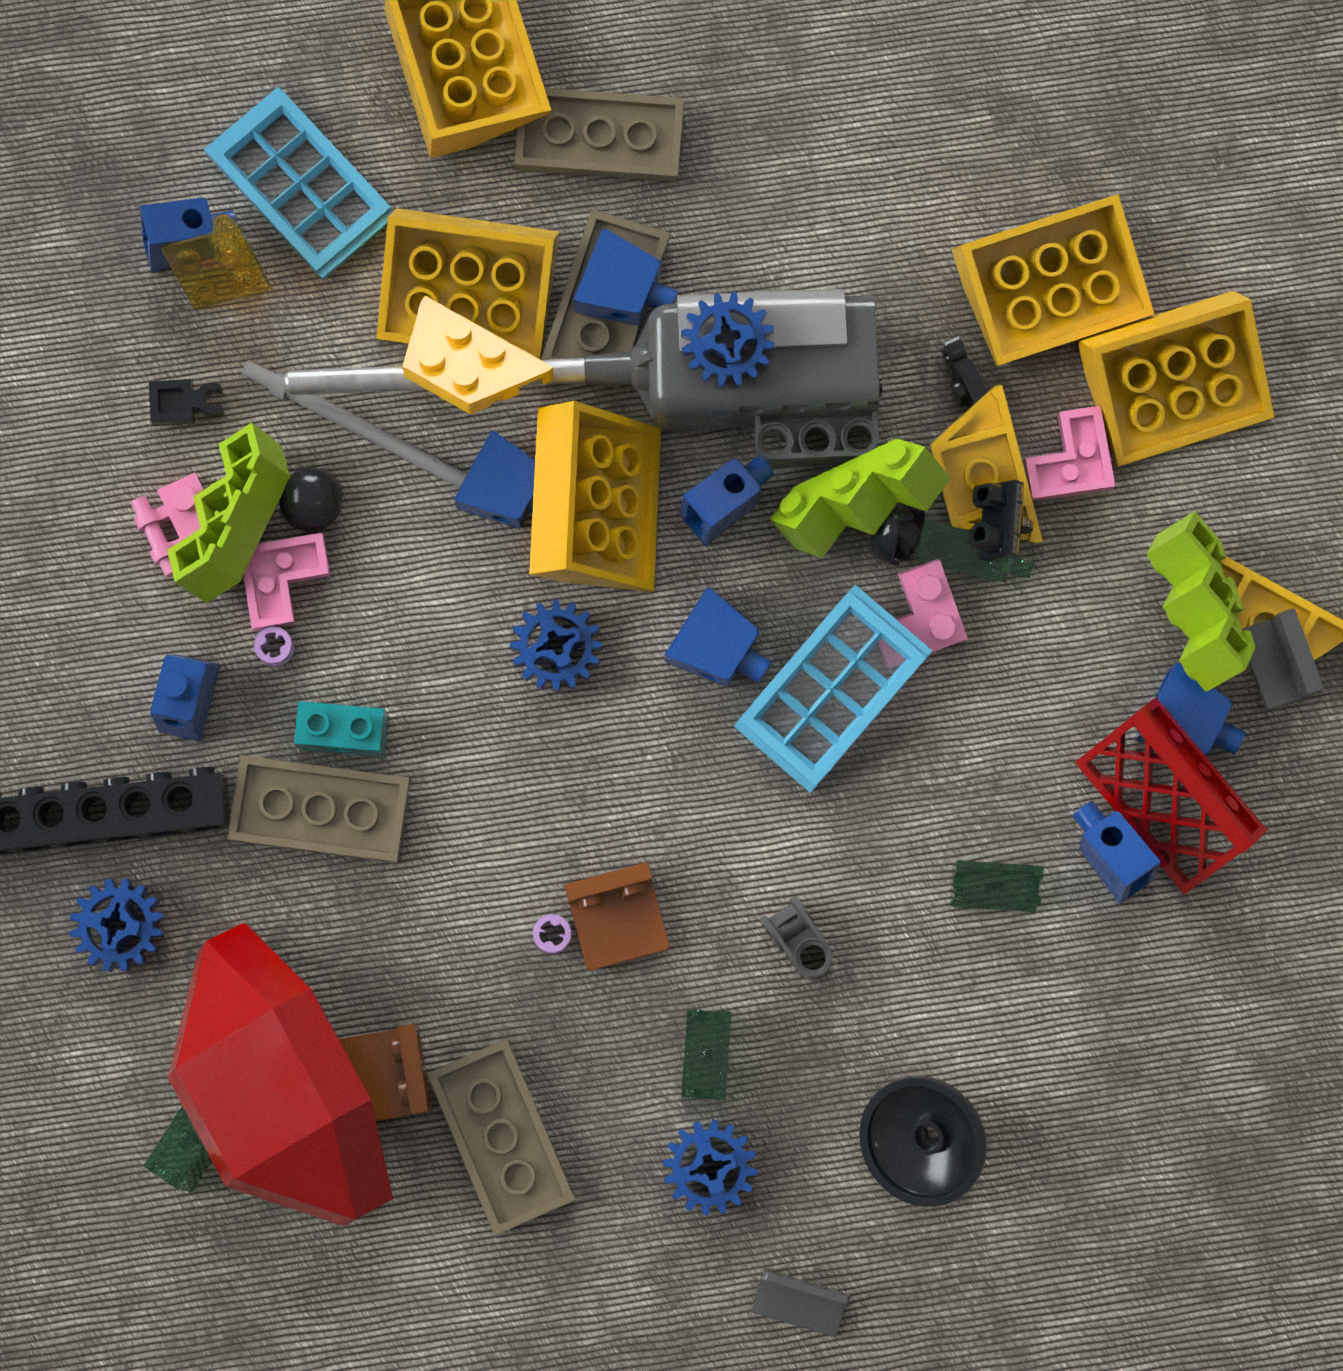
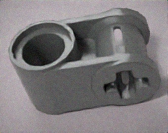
M793 896L789 899L790 904L770 918L762 917L760 922L773 943L784 953L795 971L802 978L817 980L829 971L832 963V951L818 931L815 922L804 905L796 896ZM796 918V920H794L784 928L780 929V927H782L792 919ZM808 948L818 949L823 953L825 963L820 969L809 970L801 963V953Z

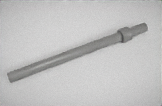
M248 360L242 369V375L269 388V394L283 401L288 398L458 488L462 486L468 475L462 470L318 395H288L284 391L282 384L285 373L281 371L276 374L251 360Z

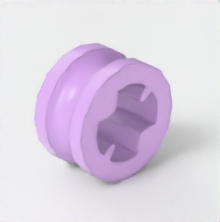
M271 626L264 628L258 633L254 641L255 653L268 666H283L293 657L295 650L294 642L290 635L280 627ZM274 636L279 642L282 638L285 640V645L280 647L281 654L277 657H273L270 652L265 655L263 650L269 646L268 639Z
M549 914L536 922L533 928V938L535 944L542 951L548 954H557L563 952L569 946L572 940V931L569 923L563 917ZM550 922L554 927L561 925L565 931V935H559L563 941L556 946L551 941L543 943L540 938V934H545L542 928Z

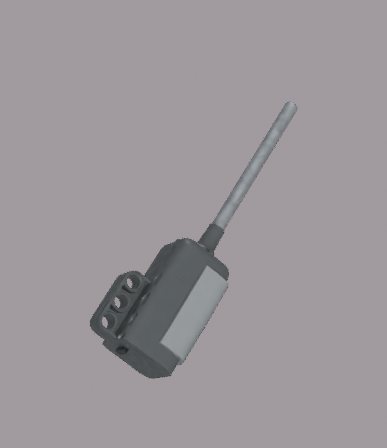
M843 289L737 293L739 304L743 305L749 298L754 299L752 307L754 313L765 309L767 315L761 323L762 325H773L774 332L766 336L765 340L775 343L774 351H763L762 353L769 360L768 366L762 367L756 364L757 378L752 380L747 374L742 375L741 387H736L733 379L727 378L724 387L719 388L718 377L713 375L706 383L703 382L702 374L704 369L700 367L697 370L691 371L689 364L694 359V356L682 354V347L691 344V341L681 337V330L693 328L686 320L687 314L692 313L697 316L701 314L698 307L700 300L707 303L709 307L714 305V294L677 296L676 304H665L655 308L650 313L647 323L631 352L587 355L584 358L541 360L552 366L554 378L544 385L586 383V385H632L639 393L655 425L664 431L730 430L754 427L756 457L758 456L766 461L772 468L841 465L877 448L879 440L878 403L879 397L882 394V380H879L874 296H844ZM721 293L720 296L723 302H729L732 293ZM730 313L731 319L739 324L751 325L743 316ZM711 317L703 325L699 338L702 335L710 334L715 325L714 317ZM722 322L721 339L716 341V343H724L726 349L730 352L731 358H733L734 341L739 339V336H731L729 330H726L725 323ZM757 342L745 346L740 355L742 364L751 358L756 349ZM704 355L713 365L726 368L723 360L714 355L707 357ZM403 366L291 370L285 373L282 381L284 391L291 396L426 390L404 377ZM539 379V380H536V381H534V382H531V383H529V384H527V385H543V384L541 383V381H540V379ZM853 433H862L867 436L870 445L866 449L857 450L849 445L847 438ZM810 435H821L827 441L828 446L823 451L815 452L806 446L805 439ZM776 436L784 441L786 447L780 453H770L763 447V441L768 437Z

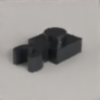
M957 336L943 342L944 348H941V352L953 373V381L950 382L953 396L959 405L965 404L968 410L987 391L973 361H969L960 337Z
M191 379L149 382L150 422L153 426L195 424V412H203L208 417H220L224 415L222 406H210L207 404V399L213 394H223V388L220 384L211 382L204 384L199 390H194Z

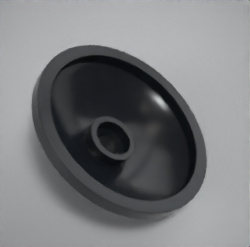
M926 1076L900 1078L880 1089L871 1098L864 1110L859 1133L864 1161L875 1180L894 1197L917 1206L933 1207L945 1205L964 1195L978 1180L986 1159L987 1144L984 1127L970 1101L953 1086L939 1079ZM928 1127H932L937 1131L938 1139H933L929 1136Z

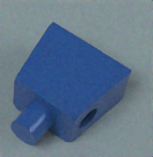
M206 198L140 206L141 235L151 273L212 258L216 255V239L239 234L234 211L229 210L210 214Z
M602 228L573 299L574 311L581 315L641 325L648 306L655 309L665 304H675L679 291L658 283L661 275V261L611 231Z
M491 430L454 499L456 508L511 527L521 528L528 514L533 511L535 460L499 433Z
M758 456L744 467L734 458L683 495L679 516L702 544L707 547L758 504L762 492L760 486L773 477L774 472L770 465Z
M709 587L706 588L665 653V662L725 687H728L737 671L759 683L772 663L751 650L759 637V630Z
M166 654L150 712L158 732L201 742L220 664L179 654Z
M1176 662L1168 669L1155 697L1158 698L1205 756L1209 754L1213 745L1234 755L1239 749L1246 732L1224 722L1233 703L1215 688L1205 692L1197 681L1192 680L1186 674L1183 665ZM1138 731L1134 740L1145 744L1146 740Z
M1090 801L1072 815L1084 831L1079 846L1081 852L1119 905L1154 881L1161 862L1120 812L1115 811L1105 818L1095 803ZM1103 842H1112L1116 846H1107Z

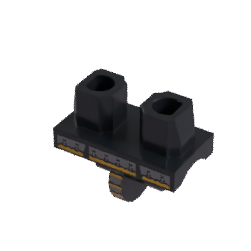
M1010 480L977 485L973 488L972 503L982 509V521L975 523L970 529L969 544L979 549V560L991 562L998 558L1019 557L1020 534H1027L1033 531V521L1022 517L1024 482Z

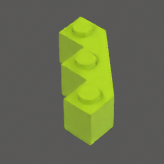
M250 423L219 443L226 476L193 496L200 529L167 550L174 582L205 603L240 583L290 478L282 445L253 423Z
M896 438L794 486L789 494L783 498L780 506L769 520L795 549L822 559L846 526L875 535L898 502L927 512L951 478L926 447Z
M1194 511L1158 533L1146 555L1150 559L1155 571L1160 575H1164L1173 586L1162 608L1166 611L1171 623L1176 627H1180L1189 638L1179 662L1183 665L1186 674L1192 680L1197 681L1204 691L1207 692L1246 670L1256 646L1251 631L1242 630L1237 613L1244 609L1234 578H1225L1220 561L1227 556L1222 541L1198 513Z

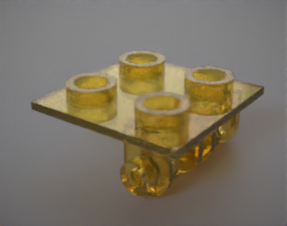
M226 214L218 215L213 220L212 233L161 246V251L194 310L272 290L240 226H237L235 219L230 218Z

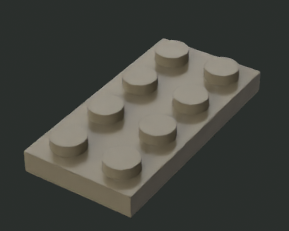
M545 88L551 113L517 128L514 158L515 170L678 182L684 98Z
M591 209L541 360L584 358L587 355L631 352V349L635 346L641 325H632L575 313L573 299L602 228L611 231L661 261V264L670 240V233ZM605 385V386H609V387H612V388H615V389L620 390L622 385Z
M240 755L227 840L398 864L411 779L409 777Z
M507 1038L427 1073L494 1236L576 1200Z

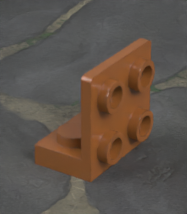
M648 862L564 884L586 968L589 971L669 949V942Z
M419 1025L398 1026L397 1029L339 1039L371 1098L376 1121L432 1111Z

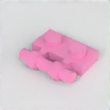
M196 473L157 490L164 504L161 507L152 509L146 496L139 497L131 502L136 513L134 518L136 526L140 532L145 533L152 548L150 551L152 560L155 565H160L166 578L173 577L167 550L200 529L193 496L204 490ZM171 520L179 539L167 542L160 525Z

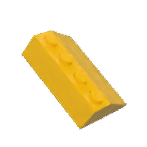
M385 0L384 11L430 158L473 148L551 113V107L516 0Z
M1119 194L952 248L964 291L996 366L1154 315Z
M396 208L388 215L376 339L409 344L421 300L427 296L541 360L555 273L559 231Z
M1235 291L1077 340L1085 377L1095 406H1101L1106 438L1115 464L1118 467L1275 418L1251 299Z
M577 401L538 408L530 575L558 582L644 592L654 591L661 429L659 427Z

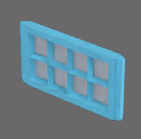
M279 87L273 90L204 149L205 153L323 281L387 227L388 215L393 212L388 203Z
M854 585L739 718L734 727L811 793L933 650L858 586Z

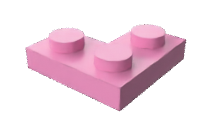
M1101 406L1059 412L1057 418L1063 453L1025 458L1023 462L1032 501L1113 490L1115 481Z
M323 533L259 543L243 575L251 627L254 632L271 626L284 627L296 625L290 584L331 577Z
M939 559L898 573L911 613L897 618V621L933 650V652L968 639ZM881 639L878 642L887 668L891 669L901 665L906 660L884 640Z

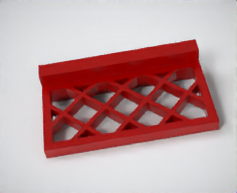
M1157 697L1075 762L1114 811L1120 812L1160 860L1162 869L1184 895L1237 855L1242 854L1254 845L1268 831ZM1133 726L1146 740L1145 753L1125 750V732ZM1116 741V748L1108 747ZM1098 754L1116 757L1115 777L1102 775L1091 760ZM1124 758L1145 762L1144 781L1124 778ZM1153 763L1169 767L1173 772V786L1152 783ZM1123 787L1143 790L1142 809L1130 808L1124 802ZM1152 792L1172 795L1171 814L1151 811ZM1181 796L1194 798L1201 806V819L1180 816ZM1151 820L1171 823L1170 843L1157 841L1150 833ZM1179 825L1200 828L1199 848L1179 844ZM1209 830L1223 832L1233 844V847L1226 852L1208 850ZM1178 853L1199 857L1198 873L1192 878L1188 879L1177 866ZM1207 859H1213L1214 861L1207 866Z

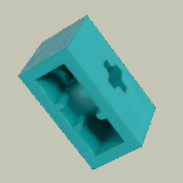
M298 701L294 744L303 751L385 758L389 715L382 708Z

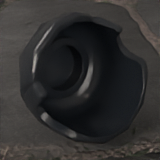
M315 467L297 470L290 476L279 499V509L291 527L304 532L324 530L337 519L341 512L343 490L338 481L329 472Z
M899 502L896 504L875 535L870 534L871 550L880 561L899 566L900 563L894 559L908 560L911 557L923 529L925 511Z

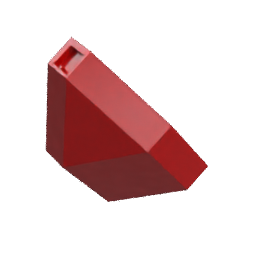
M245 922L207 940L197 953L168 1079L225 1187L344 1227L392 1200V1190L371 1098L312 989Z

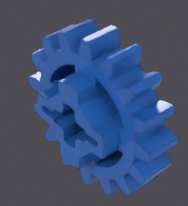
M732 292L729 302H723L720 294L715 293L714 305L709 307L707 303L700 300L698 307L701 314L699 316L692 313L687 314L686 320L693 328L681 330V337L691 341V344L682 347V354L694 356V359L689 364L691 371L697 370L700 367L704 369L702 374L703 382L706 383L713 375L718 377L719 388L724 387L727 378H732L736 387H741L742 375L747 374L752 380L757 378L756 364L762 367L768 366L769 360L762 353L763 351H774L775 343L765 340L766 336L774 332L773 325H762L761 322L766 317L767 312L765 309L754 313L752 311L754 299L749 298L742 305L738 303L736 292ZM730 313L743 316L751 325L739 324L731 319ZM711 317H714L715 325L710 334L702 335L699 338L703 325ZM722 322L725 323L726 330H729L731 336H739V339L734 341L733 358H731L730 352L726 349L724 343H716V341L721 339ZM757 342L756 349L751 358L742 364L740 355L745 346ZM704 355L706 357L714 355L723 360L726 368L713 365Z
M558 599L553 600L552 609L546 610L542 603L539 602L536 604L538 614L533 617L531 614L524 612L522 616L526 626H514L513 628L514 634L520 637V641L511 642L510 649L514 652H521V655L513 660L514 666H526L527 668L522 674L523 679L528 681L534 676L537 677L536 686L539 690H542L547 682L552 683L554 693H559L561 683L565 682L574 690L576 689V677L580 676L586 681L590 679V674L586 669L588 665L592 667L599 666V659L592 655V652L602 650V642L592 640L593 637L600 633L598 625L587 627L586 624L590 619V614L586 611L579 616L575 615L576 604L573 602L568 605L566 610L560 608ZM554 620L567 621L575 627L566 629L556 625ZM540 626L541 635L538 642L530 645L531 647L528 648L532 633ZM557 638L559 643L567 642L563 645V653L556 655L554 650L546 651L550 648L549 640ZM585 644L582 658L573 667L571 659L575 650L582 648V645ZM536 664H549L556 667L559 673L546 672L537 667Z
M124 878L120 888H117L114 880L105 879V890L102 891L97 886L91 885L89 890L92 898L90 900L83 898L76 900L83 910L81 914H70V919L79 922V928L70 931L69 934L70 937L82 939V943L75 949L77 953L91 952L87 961L88 964L96 966L101 960H104V971L112 972L116 963H118L122 971L129 972L131 960L143 966L147 963L143 954L146 950L154 953L159 951L158 947L152 942L154 937H165L166 932L156 928V923L166 919V916L163 913L153 911L160 902L157 897L144 898L148 891L147 887L139 885L132 891V881ZM111 899L109 907L100 913H95L96 909L103 902ZM133 901L142 909L145 922L139 921L133 913L135 905L132 904ZM120 918V920L126 922L125 930H117L116 932L110 929L111 920L118 921ZM91 928L96 929L101 936V947H103V950L93 940ZM136 937L141 938L134 948L122 953L125 951L126 944Z
M712 1119L707 1130H703L700 1122L695 1121V1133L689 1135L685 1130L680 1129L678 1132L683 1140L682 1143L678 1145L669 1142L667 1147L675 1153L674 1159L663 1160V1165L673 1168V1174L665 1177L664 1181L665 1183L677 1184L678 1188L672 1194L674 1199H678L683 1195L688 1197L686 1202L687 1210L690 1211L696 1203L702 1204L703 1215L708 1216L711 1205H717L721 1214L726 1213V1201L731 1200L737 1206L742 1204L737 1194L740 1189L747 1192L752 1191L753 1188L745 1182L746 1176L757 1175V1169L747 1166V1161L755 1157L756 1154L755 1151H743L742 1146L748 1138L743 1135L735 1140L732 1137L733 1125L729 1124L722 1132L718 1130L717 1120ZM709 1137L724 1140L734 1149V1152L722 1154L712 1148ZM694 1142L697 1150L694 1160L690 1165L680 1168L685 1150ZM710 1154L714 1161L721 1160L723 1162L730 1160V1163L724 1164L722 1168L716 1170L717 1178L709 1180L706 1173L689 1174L690 1171L696 1170L697 1167L703 1165V1156ZM739 1167L736 1182L725 1192L723 1180L728 1171ZM695 1180L708 1187L710 1197L694 1193L685 1183Z

